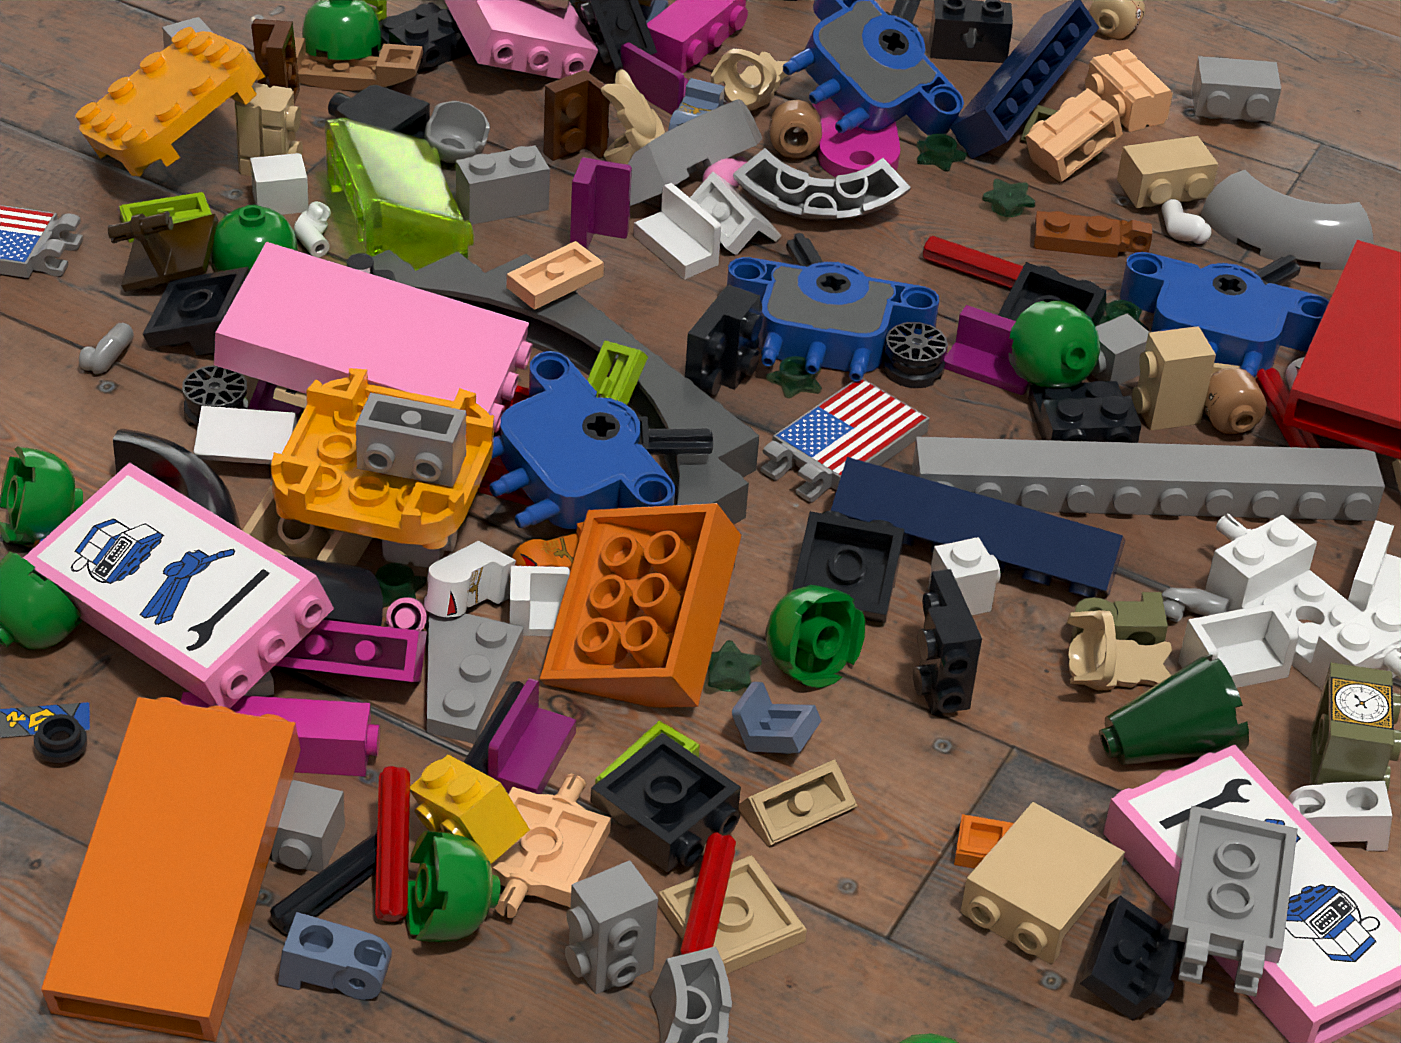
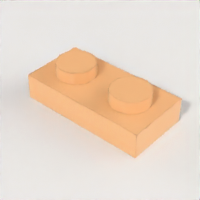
M574 241L507 273L506 288L535 310L603 277L604 262Z

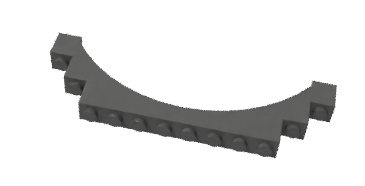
M391 250L372 257L374 259V270L392 271L396 282L528 322L526 342L532 343L533 348L543 352L555 351L565 355L576 368L587 375L590 374L605 340L643 351L648 356V359L627 406L635 411L637 417H647L648 429L708 428L713 433V451L709 455H663L675 485L676 505L717 503L733 525L746 518L749 483L743 477L756 471L759 435L750 426L745 425L727 411L719 402L713 400L695 386L690 379L685 378L668 365L659 355L654 354L641 344L631 333L626 332L609 319L604 312L586 301L576 291H572L535 310L506 288L507 273L534 261L529 255L524 254L486 273L459 252H455L416 271L408 262H404ZM616 355V357H615V359H614V361H613V364H612V366H611V368H610V370H609V373H608V375H607L608 378H609V376H610V374H611V372H612V369H613V367H614V365H615V363H616V360H617V358H618L619 355Z

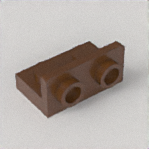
M254 19L251 29L255 62L265 75L264 78L258 80V83L265 84L269 88L272 86L291 88L294 91L295 104L300 91L293 21Z
M586 70L545 85L543 153L552 161L585 148L597 158H602L607 150L610 101L601 92V88L605 84Z

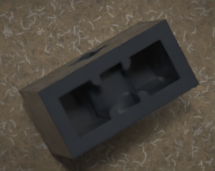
M934 0L929 35L930 58L1003 63L1009 54L1013 28L1012 4L1000 0Z

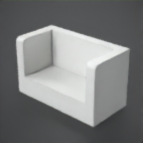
M1278 602L1189 619L1178 662L1184 668L1202 656L1213 654L1212 660L1219 658L1224 663L1236 688L1287 678L1289 675L1299 636Z

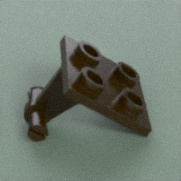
M166 211L145 217L144 214H137L131 217V221L109 225L108 236L113 244L134 238L121 284L124 292L140 288L151 289L162 283L206 273L214 242L215 228L219 221L216 214L173 224L170 213Z

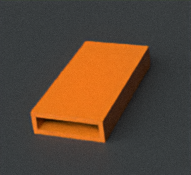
M142 697L137 698L41 988L51 1014L216 1042L301 748L296 722L287 721L283 717L274 714H264L259 717L235 713L233 710L223 706L204 708L185 705L169 697H160L156 700Z

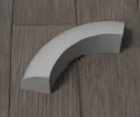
M737 99L671 129L636 151L627 164L632 167L630 206L661 194L663 186L672 183L676 185L690 177L689 174L697 170L695 164L701 161L704 167H708L722 159L758 145L763 138L744 102Z
M764 148L733 173L734 180L745 191L762 203L788 215L817 221L848 220L869 215L893 204L911 189L884 158L860 171L837 175L836 179H821L809 177L808 173L786 165Z
M1246 170L1231 174L1217 184L1208 195L1201 212V217L1218 234L1234 244L1242 240L1260 248L1259 256L1274 261L1287 255H1293L1299 260L1320 262L1319 269L1343 270L1356 240L1374 244L1372 227L1368 215L1360 202L1324 204L1296 199L1265 186Z
M712 947L667 958L651 995L659 1020L660 1043H727L729 1039L727 1037L729 1012L732 1008V1000L726 970L717 948Z

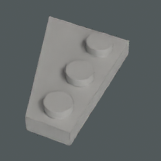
M429 612L427 733L475 744L521 647L523 627L466 613L457 617H441Z

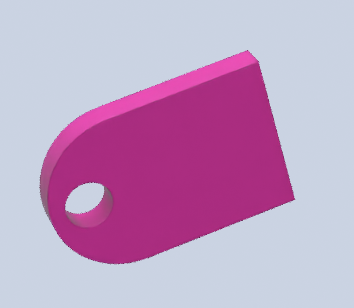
M832 99L821 101L818 104L812 103V106L816 108L821 117L822 138L820 145L817 147L819 163L826 172L837 178V175H845L865 169L882 158L895 171L897 170L901 149L896 122L878 131H867L857 126L852 130L839 133L835 125L845 115Z

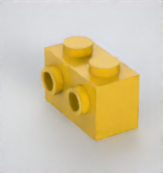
M449 754L443 759L427 766L421 777L410 786V792L419 804L414 810L415 814L429 831L451 833L469 838L482 848L491 864L530 831V828L501 782Z

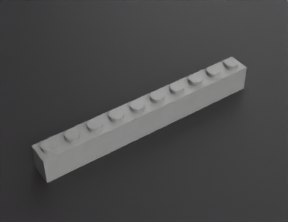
M916 437L911 470L913 476L1040 512L1210 517H1226V514H1230L1232 517L1278 518L1284 515L1288 519L1375 521L1385 488L1376 454L1374 451L1367 449Z

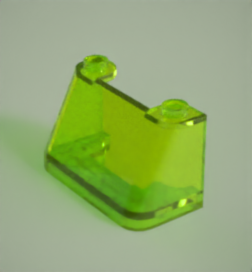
M347 118L326 120L327 182L332 193L345 192L356 219V237L358 242L364 241L365 254L373 257L384 251L391 250L404 262H408L415 271L455 252H459L468 259V246H473L474 244L472 225L469 220L464 221L440 169V158L436 147L431 148L429 143L423 139Z

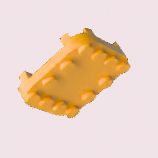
M192 27L180 30L172 37L171 41L173 44L161 52H154L145 57L140 63V69L131 76L120 78L112 83L108 88V94L97 103L91 102L83 106L76 113L75 117L80 122V131L100 159L106 154L123 163L131 176L140 177L144 169L159 159L163 161L166 167L180 158L171 145L228 98L247 105L257 95L252 85L256 80L264 78L265 75L244 45L212 32L201 31L196 33Z
M349 368V377L331 380L323 385L315 379L306 390L307 405L282 454L273 453L271 463L272 492L276 502L277 514L281 518L288 520L295 519L306 524L401 544H416L432 550L444 547L448 542V536L455 533L465 520L492 458L494 415H489L485 409L476 403V393L459 388L454 401L371 385L368 384V369ZM370 393L466 410V457L453 487L357 469L356 423Z

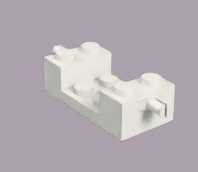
M1226 514V517H1221L1216 525V530L1232 542L1214 551L1205 591L1229 599L1228 612L1278 602L1299 636L1291 665L1321 690L1324 687L1330 662L1392 671V678L1398 676L1401 679L1400 607L1386 598L1361 612L1310 571L1317 541L1284 515L1252 530L1246 529L1230 514ZM1299 620H1310L1314 623H1301Z

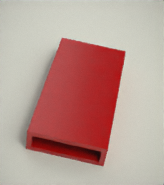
M1356 240L1293 382L1282 424L1401 460V252Z

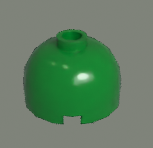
M318 0L308 9L303 19L302 38H305L306 53L316 57V49L327 51L328 59L352 60L371 56L372 47H375L378 52L381 50V31L378 17L374 9L363 0Z
M247 205L235 209L224 215L215 228L214 242L211 250L212 268L215 272L248 267L251 270L266 242L298 251L295 232L283 215L270 208Z
M1060 300L1048 303L1040 301L1031 305L1020 314L1011 328L1009 337L1013 340L1012 354L1009 353V361L1016 374L1029 384L1042 389L1046 387L1072 388L1077 386L1090 376L1097 365L1101 350L1098 330L1092 319L1074 305Z
M17 446L14 450L19 457H9L0 494V508L8 510L10 524L0 522V532L2 539L7 543L34 545L35 540L45 539L83 505V491L81 488H75L73 472L65 461L46 451Z
M9 552L0 561V644L8 648L14 642L27 650H44L53 647L65 639L82 622V619H80L81 614L70 599L49 578L44 581L36 574L31 573L36 567L13 552Z
M817 585L802 587L786 594L772 610L766 627V645L774 664L793 680L806 686L822 688L839 681L843 676L835 673L842 670L847 662L854 665L860 655L865 639V618L863 612L855 608L853 603L855 600L850 595L839 590Z
M424 831L418 837L411 854L410 863H419V870L416 881L408 880V913L406 921L410 935H418L415 940L427 942H453L471 935L484 922L489 908L497 906L500 897V879L497 875H492L491 863L482 848L469 838L435 831Z

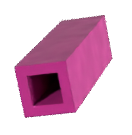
M183 692L181 703L204 708L210 707L209 704L191 692ZM242 696L230 708L235 713L259 717L264 714H274L283 717L287 721L296 722L301 750L295 767V773L366 777L369 756H378L380 725L371 724L370 703Z

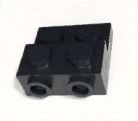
M433 2L421 4L412 10L388 16L384 20L379 21L381 49L383 44L423 46V55L417 73L472 53L449 8L440 9Z
M1025 262L998 316L1016 321L1020 314L1034 303L1040 301L1048 303L1060 300L1068 302L1083 311L1092 319L1094 325L1098 326L1106 310V290L1091 281H1079L1062 275L1051 267H1039Z
M243 267L170 281L143 332L149 347L165 345L174 347L190 342L196 355L215 353L216 331L249 274V268Z
M728 284L688 332L685 378L690 379L695 386L708 396L711 394L716 395L721 385L735 390L746 375L751 376L755 372L760 358V352L756 350L759 346L758 335L763 324V316L759 315L763 309L760 295Z
M1117 381L1084 382L1072 388L1046 387L1042 389L1035 385H1030L1028 400L1042 440L1138 443L1142 427L1131 396H1122Z
M810 511L792 590L809 585L839 590L850 595L855 600L853 601L855 608L863 612L866 620L886 623L900 564L905 529L895 527L892 523L884 520L865 522L849 519L846 515L835 511H825L823 513Z
M952 570L932 571L929 593H924L922 599L925 616L924 627L917 632V643L921 657L919 666H915L913 669V682L916 693L919 696L924 695L931 714L935 715L970 709L982 637Z
M661 733L591 787L590 802L629 830L628 844L666 872H669L679 863L685 867L693 865L703 853L705 842L713 833L717 832L725 836L735 829L740 819V812L738 810L741 787L673 739Z

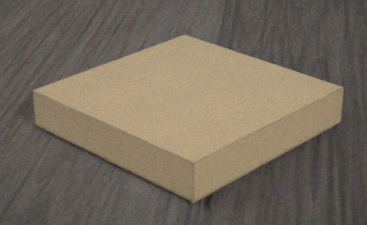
M752 855L732 864L713 946L719 952L726 974L801 944L806 939L807 929ZM698 877L658 892V906L682 940Z

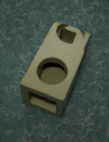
M1142 592L1140 601H1114L1113 603L1102 598H1086L1075 607V612L1110 611L1115 624L1116 640H1134L1138 645L1146 646L1164 642L1166 639L1168 625L1161 592ZM1072 626L1071 641L1077 635L1083 633L1084 629Z

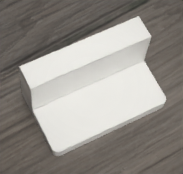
M714 172L707 177L690 197L720 222V242L735 255L741 251L758 230L775 242L782 236L739 189Z
M674 184L664 185L661 212L634 222V237L684 280L718 266L721 237L720 222Z
M201 406L194 454L203 460L271 465L273 453L282 454L297 425L296 414L292 412Z
M1375 520L1348 601L1361 612L1386 598L1401 608V558L1386 554L1394 526Z

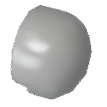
M460 101L443 102L435 106L425 127L424 140L432 155L446 163L456 164V160L470 158L482 153L489 135L490 124L484 113L469 103Z

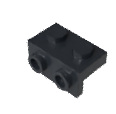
M586 0V3L581 5L589 28L595 26L601 41L596 42L595 45L598 48V55L603 65L609 63L613 70L623 68L620 59L621 46L628 42L650 55L657 53L638 0Z
M1120 895L1107 907L1079 984L1133 1021L1150 1007L1158 1009L1169 998L1174 988V981L1170 978L1175 965L1182 958L1185 942L1168 939L1171 920L1162 925Z

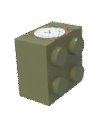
M1330 662L1310 732V785L1337 782L1385 781L1388 792L1391 768L1388 763L1389 760L1397 761L1401 750V730L1394 729V724L1397 723L1400 713L1401 695L1393 693L1392 671Z

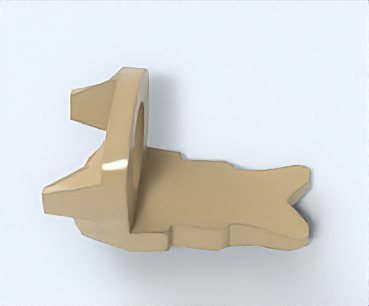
M731 49L722 56L710 75L711 83L719 84L723 82L725 86L724 96L728 103L740 99L749 111L755 110L770 103L774 97V92L780 87V82L788 76L783 71V64L788 61H775L770 53L765 51L757 55L743 49ZM740 60H747L754 64V66H748L741 75L737 72V63Z
M621 69L616 73L615 84L604 85L601 88V92L614 105L617 110V117L626 129V132L608 147L604 157L608 162L627 165L636 151L664 134L665 130L660 117L654 109L650 108L644 95L637 90L628 73Z
M1110 611L1071 612L1069 614L1067 624L1084 629L1083 633L1077 635L1071 641L1068 649V667L1072 676L1070 684H1081L1095 690H1111L1115 686L1133 688L1137 684L1155 686L1171 676L1163 665L1172 651L1169 642L1164 641L1145 646L1138 645L1134 640H1116L1115 624Z

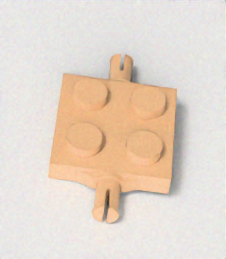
M568 774L557 795L535 794L516 787H512L508 795L530 828V831L491 864L492 875H497L500 879V885L505 886L495 907L500 915L504 916L507 911L508 918L516 916L517 910L526 895L537 896L571 907V885L586 879L611 828L610 817L588 811L576 803L586 787L585 781L577 775L574 781V774Z

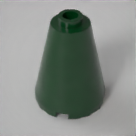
M1213 654L1202 656L1106 716L1105 728L1099 730V736L1108 758L1116 757L1122 765L1201 757L1210 752H1219L1232 745H1236L1240 751L1246 750L1249 745L1247 721L1240 724L1237 723L1235 708L1243 706L1235 683L1224 663L1219 658L1212 660Z

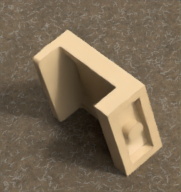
M1032 802L967 877L961 912L978 926L993 931L1016 944L1024 952L1035 955L1052 964L1059 956L1065 934L1096 896L1100 895L1107 899L1117 887L1125 851Z

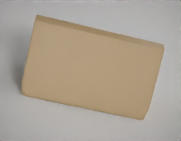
M834 759L746 798L739 803V810L769 847L852 810L858 805Z

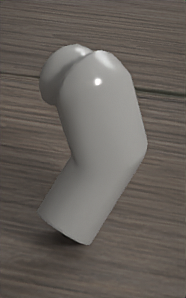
M118 323L100 340L96 348L91 346L84 347L79 355V366L81 369L93 371L95 375L107 372L122 351L133 340V329L128 324Z
M1167 588L1162 592L1166 619L1173 622L1182 619L1184 609L1202 616L1227 612L1230 601L1224 597L1197 588Z

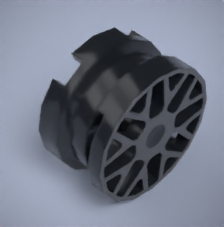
M906 322L896 325L889 330L886 336V352L883 357V371L885 375L894 383L908 388L933 386L934 380L936 378L941 380L944 374V359L948 348L947 338L939 329L928 324ZM915 329H921V334H914Z
M209 365L194 370L183 381L182 393L185 399L184 418L189 426L193 424L198 426L201 406L248 408V399L246 398L247 380L243 374L215 365Z

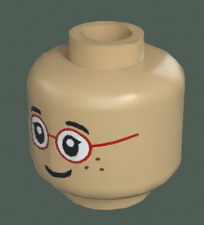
M1093 0L1089 13L1099 26L1096 32L1110 38L1123 39L1141 23L1145 15V4L1143 0Z

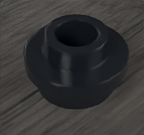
M66 714L52 715L44 719L34 735V748L37 755L48 762L64 763L74 760L87 747L85 729L79 724L77 719Z

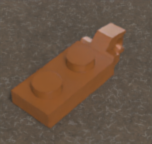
M1061 211L1036 212L1034 247L1036 249L1117 258L1119 252L1149 253L1152 241V224L1137 220L1129 222L1125 220L1120 221L1108 219L1104 216L1072 215Z

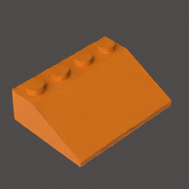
M717 503L588 510L541 672V682L549 686L653 708L698 707L742 536Z

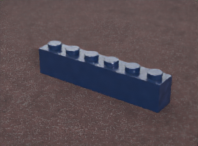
M1070 0L1043 14L949 126L955 134L958 143L964 147L971 159L1009 141L1099 29V26L1081 0Z
M850 457L846 458L831 507V511L842 513L849 519L865 522L871 520L890 522L895 527L905 529L903 545L912 547L914 539L932 544L930 551L932 553L934 546L979 537L989 555L996 557L1000 573H1004L1005 566L1007 565L1024 570L1022 579L1037 584L1050 586L1052 579L1070 584L1068 592L1085 598H1097L1098 592L1110 595L1126 541L1123 535Z

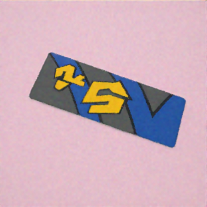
M89 703L0 709V738L35 735L40 723L44 719L57 714H66L74 717L85 731L90 730Z

